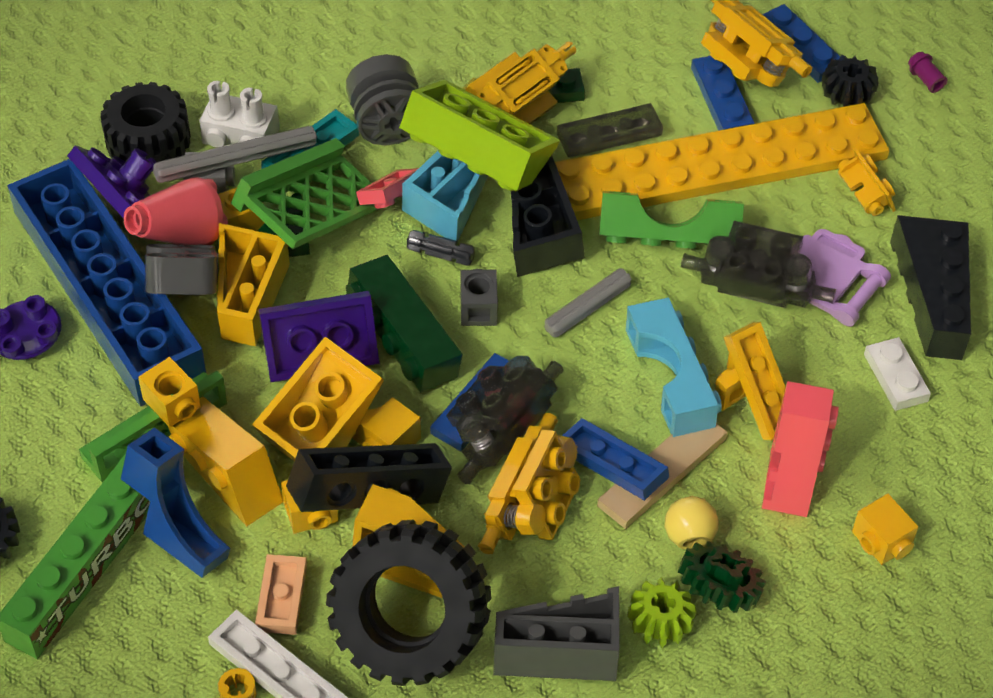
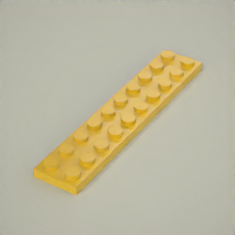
M861 103L555 162L575 216L577 220L601 216L603 191L637 193L642 207H648L839 169L838 164L842 160H852L856 157L852 149L853 147H856L863 157L868 154L874 162L886 160L890 150L866 104Z

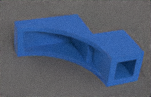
M154 427L127 446L121 480L150 501L143 534L203 578L228 559L230 547L209 528L191 499L183 469L184 448Z

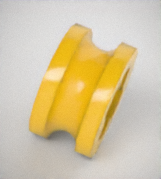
M230 669L220 677L218 682L220 698H256L255 679L246 669ZM237 683L244 684L245 693L241 694L238 691V696L231 695V685L237 688Z

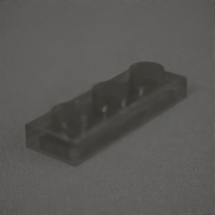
M651 103L557 125V136L568 158L662 136L663 124Z

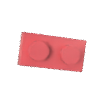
M419 168L396 170L356 191L359 205L374 204L375 208L378 209L395 204L394 199L402 197V183Z

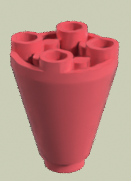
M199 177L183 180L135 202L125 210L123 218L125 228L131 235L171 244L212 245L219 237V223L228 225V219L223 213L216 183L212 179H202Z

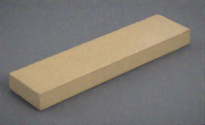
M716 424L715 428L676 437H673L671 434L648 455L666 465L669 470V478L644 501L615 484L598 499L597 507L623 528L627 529L726 440L727 431Z

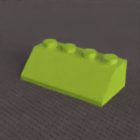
M445 79L412 90L399 127L408 132L410 138L423 144L428 143L436 147L442 156L464 162L472 172L488 175L497 180V184L500 187L510 191H518L532 184L560 142L559 139Z

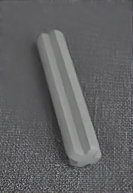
M622 268L617 269L545 319V330L552 337L560 336L630 287L632 279L630 274L626 273Z

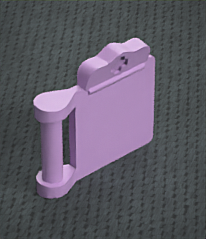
M819 229L813 236L804 235L770 275V283L788 292L785 287L788 262L794 259L805 261L808 265L807 288L801 294L792 295L824 310L843 325L851 327L859 319V311L879 287H884L889 282L891 274L882 265L863 262L864 248L854 244L848 236L834 234L826 229ZM860 274L867 279L847 304L838 303Z

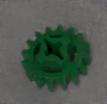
M710 541L706 542L705 547L699 543H694L692 549L687 548L678 569V573L683 575L680 580L681 583L691 585L689 590L691 595L703 596L702 603L704 604L710 601L714 602L718 610L729 607L733 613H737L739 607L749 611L752 605L756 606L766 583L765 580L760 578L763 572L760 569L751 567L754 562L752 559L741 558L739 550L732 553L728 551L725 544L714 546Z

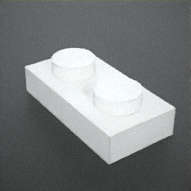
M899 337L866 346L864 356L895 411L929 401L931 392Z

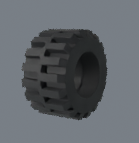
M143 82L135 83L136 86L130 87L127 85L122 87L121 92L115 91L110 95L111 100L105 101L103 104L104 110L101 111L100 117L106 148L111 159L113 156H117L126 162L135 148L147 153V160L152 157L156 162L185 155V149L190 146L191 135L186 103L184 99H181L180 94L176 90L171 91L169 86H158L155 82L144 85Z

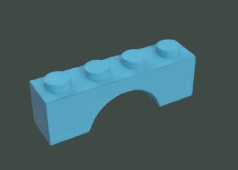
M669 297L627 306L626 332L637 357L658 360L666 364L676 375L671 382L663 386L661 412L672 436L676 437L715 428L717 414L722 410L721 399L716 390L712 391L709 385V376L705 364H699L696 357L694 340L691 336H686L683 317L680 311L674 310Z

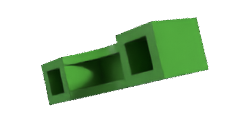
M603 191L599 235H606V241L614 243H627V237L641 238V244L661 246L662 240L676 241L675 247L695 249L697 243L712 245L715 242L723 241L728 243L732 249V245L740 246L744 203L742 201L706 199L701 210L691 219L681 223L668 224L652 218L642 207L637 193Z

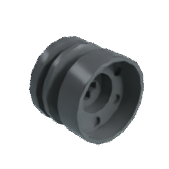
M385 54L368 58L354 67L346 79V92L350 105L354 110L358 130L362 137L372 144L386 146L399 144L410 139V134L399 127L411 92L418 89V83L411 65L400 56Z

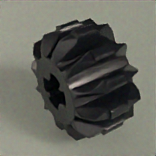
M841 55L839 60L831 59L825 72H823L821 80L823 82L824 96L831 98L832 105L840 103L843 104V107L861 103L869 104L874 93L877 92L879 84L876 67L869 66L868 59L857 60L856 55L849 59L844 55Z

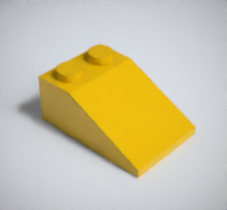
M324 337L252 425L266 441L293 461H295L299 449L347 447L384 380L327 337Z
M372 484L355 518L353 546L379 527L389 523L397 525L402 520H415L416 525H422L425 521L438 524V531L445 533L447 530L411 497L403 495L394 489H386ZM456 540L463 548L465 547L458 540ZM394 566L383 572L380 576L443 598L435 582L425 573L415 568Z

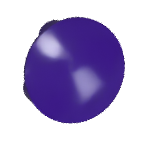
M39 295L30 296L24 301H19L4 309H0V355L8 359L24 360L36 357L51 348L57 341L62 327L61 319L56 309L46 303L44 298Z

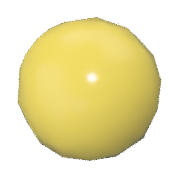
M689 496L678 499L671 504L665 516L664 527L669 539L679 548L692 549L694 543H699L705 547L707 541H713L718 531L719 519L715 508L705 499Z

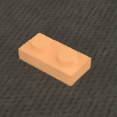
M267 554L255 624L264 632L297 634L307 569L306 557Z

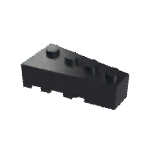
M551 155L532 184L518 191H511L513 253L517 277L585 258L582 231Z
M897 215L890 244L893 252L897 254V266L900 276L904 277L907 286L906 295L909 304H912L915 312L914 321L925 356L962 360L971 336L968 223Z

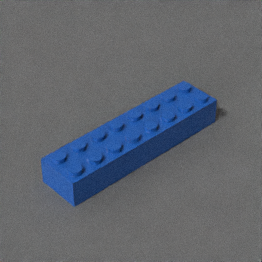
M70 159L7 185L14 213L140 407L147 403L142 398L138 377L168 357H171L191 379L204 371L206 373L202 347L165 294L145 292L144 262L83 173Z

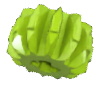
M662 576L657 580V586L645 580L641 591L634 590L632 593L627 617L630 621H633V634L644 633L643 640L645 644H648L654 638L659 640L661 648L667 644V639L672 640L678 645L682 641L683 634H689L692 631L693 619L696 616L697 609L695 604L691 603L692 595L689 591L679 592L680 585L678 580L671 586L665 585Z

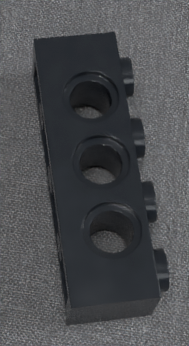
M436 443L299 449L286 487L301 512L361 508L372 484L386 489H394L403 495L411 497L418 505L439 503L452 466Z

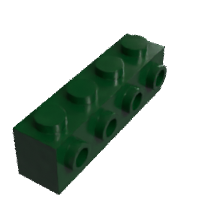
M384 255L350 268L346 294L369 291L375 331L382 339L386 352L389 355H393L401 365L405 378L408 381H412L420 393L458 378L462 360L461 351L390 257Z

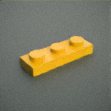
M752 322L723 338L763 440H773L786 386L761 322Z

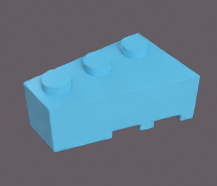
M437 151L402 183V211L444 238L458 242L488 175L474 173L468 169V165L464 162L444 157Z

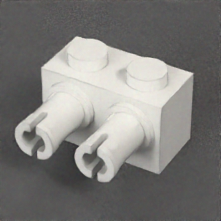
M213 81L208 85L209 102L199 120L203 144L218 148L278 133L279 118L277 105L263 103L262 93L259 89H255L253 95V88H245L241 91L239 98L229 95L230 88L226 82L222 83V89L220 81Z

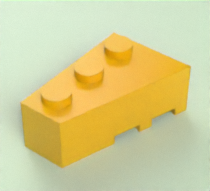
M219 223L217 315L221 339L256 347L262 333L259 309L272 307L290 265L288 245L278 235Z
M201 397V408L196 410L190 418L181 420L170 427L171 435L168 437L184 448L183 456L247 527L283 503V497L265 445L205 397Z

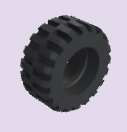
M402 520L397 525L389 523L381 526L349 549L340 559L341 565L333 571L330 583L334 587L327 593L326 606L333 607L334 611L327 617L330 630L338 629L341 635L335 642L341 652L347 648L351 651L354 657L350 662L355 667L360 669L363 665H366L372 669L369 676L381 681L387 675L392 677V685L405 686L409 680H414L416 685L429 683L435 676L439 679L444 677L456 665H460L482 637L483 628L489 621L491 610L487 608V603L492 599L491 586L484 585L483 579L488 574L483 563L476 565L472 558L476 552L468 543L463 548L456 541L459 537L457 533L450 529L445 533L437 530V523L425 521L422 525H416L415 520ZM394 566H407L425 573L435 582L444 600L445 618L441 626L434 633L423 637L405 635L392 628L384 620L378 609L375 597L376 583L383 572Z

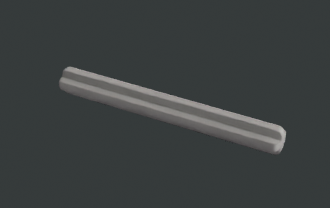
M312 126L292 129L156 162L153 165V173L157 182H168L313 146L316 144L317 134Z

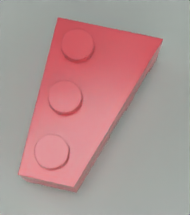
M787 381L771 447L761 509L803 517L808 516L817 473L823 472L826 453L829 451L832 431L835 429L839 407L832 405L833 389Z

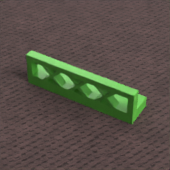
M204 371L192 379L197 384L199 399L205 397L218 409L227 404L224 378L218 371L207 375ZM148 406L81 447L79 452L82 460L99 480L103 482L126 454L127 446L154 427L167 437L171 433L167 424Z

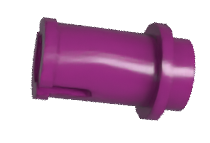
M918 52L908 62L910 66L909 71L912 75H917L930 92L936 93L946 85L948 79L932 63L933 58L930 54Z

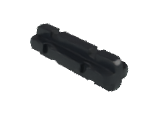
M410 231L407 238V248L411 251L421 253V250H424L426 255L451 262L453 259H457L456 263L466 266L471 265L474 259L475 248L472 245L460 243L459 246L456 245L457 241L432 234L426 237L425 232Z

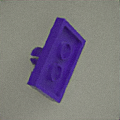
M75 145L67 155L123 218L124 212L129 206L150 196L148 193L149 187L145 180L153 172V165L156 161L152 157L147 160L148 154L138 148L132 151L131 156L126 162L117 156H113L112 159L108 158L101 151L93 147L87 150Z
M369 291L259 309L270 382L290 379L324 337H327L365 366L380 364Z

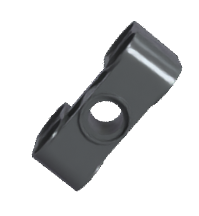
M202 244L146 245L145 292L182 295L217 293L218 253H216L215 246Z

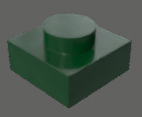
M580 68L568 69L555 86L549 90L557 100V103L584 101L585 89Z

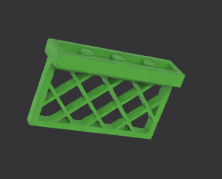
M337 138L241 177L231 202L240 212L251 209L292 249L378 210L374 204L359 205L356 191L368 186L371 182L342 156L346 146ZM339 169L348 179L334 176L332 172ZM315 181L326 184V189L310 186L309 182ZM333 186L349 190V195L334 192ZM291 191L302 194V200L286 196V192ZM309 196L326 200V206L310 202ZM263 202L279 205V211L267 208ZM333 202L349 206V211L333 208ZM286 207L303 211V217L286 213ZM310 213L325 216L326 221L310 219ZM286 224L302 227L303 232L295 235Z

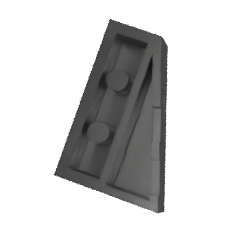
M619 586L608 588L607 594L584 598L583 594L570 596V602L547 606L546 602L496 612L493 675L616 681L619 660Z

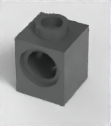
M460 270L461 326H497V270Z

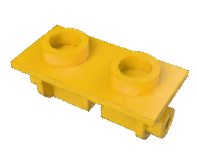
M853 147L852 149L856 157L852 160L844 159L838 164V174L851 191L862 185L864 186L856 191L854 195L866 213L878 216L884 211L886 205L893 212L896 211L892 201V197L896 194L886 178L880 180L875 174L878 172V169L872 158L868 154L863 157L858 149Z

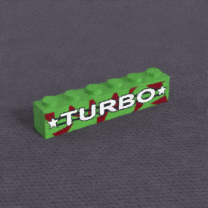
M126 454L0 612V632L5 643L38 659L147 517L150 501L121 480Z

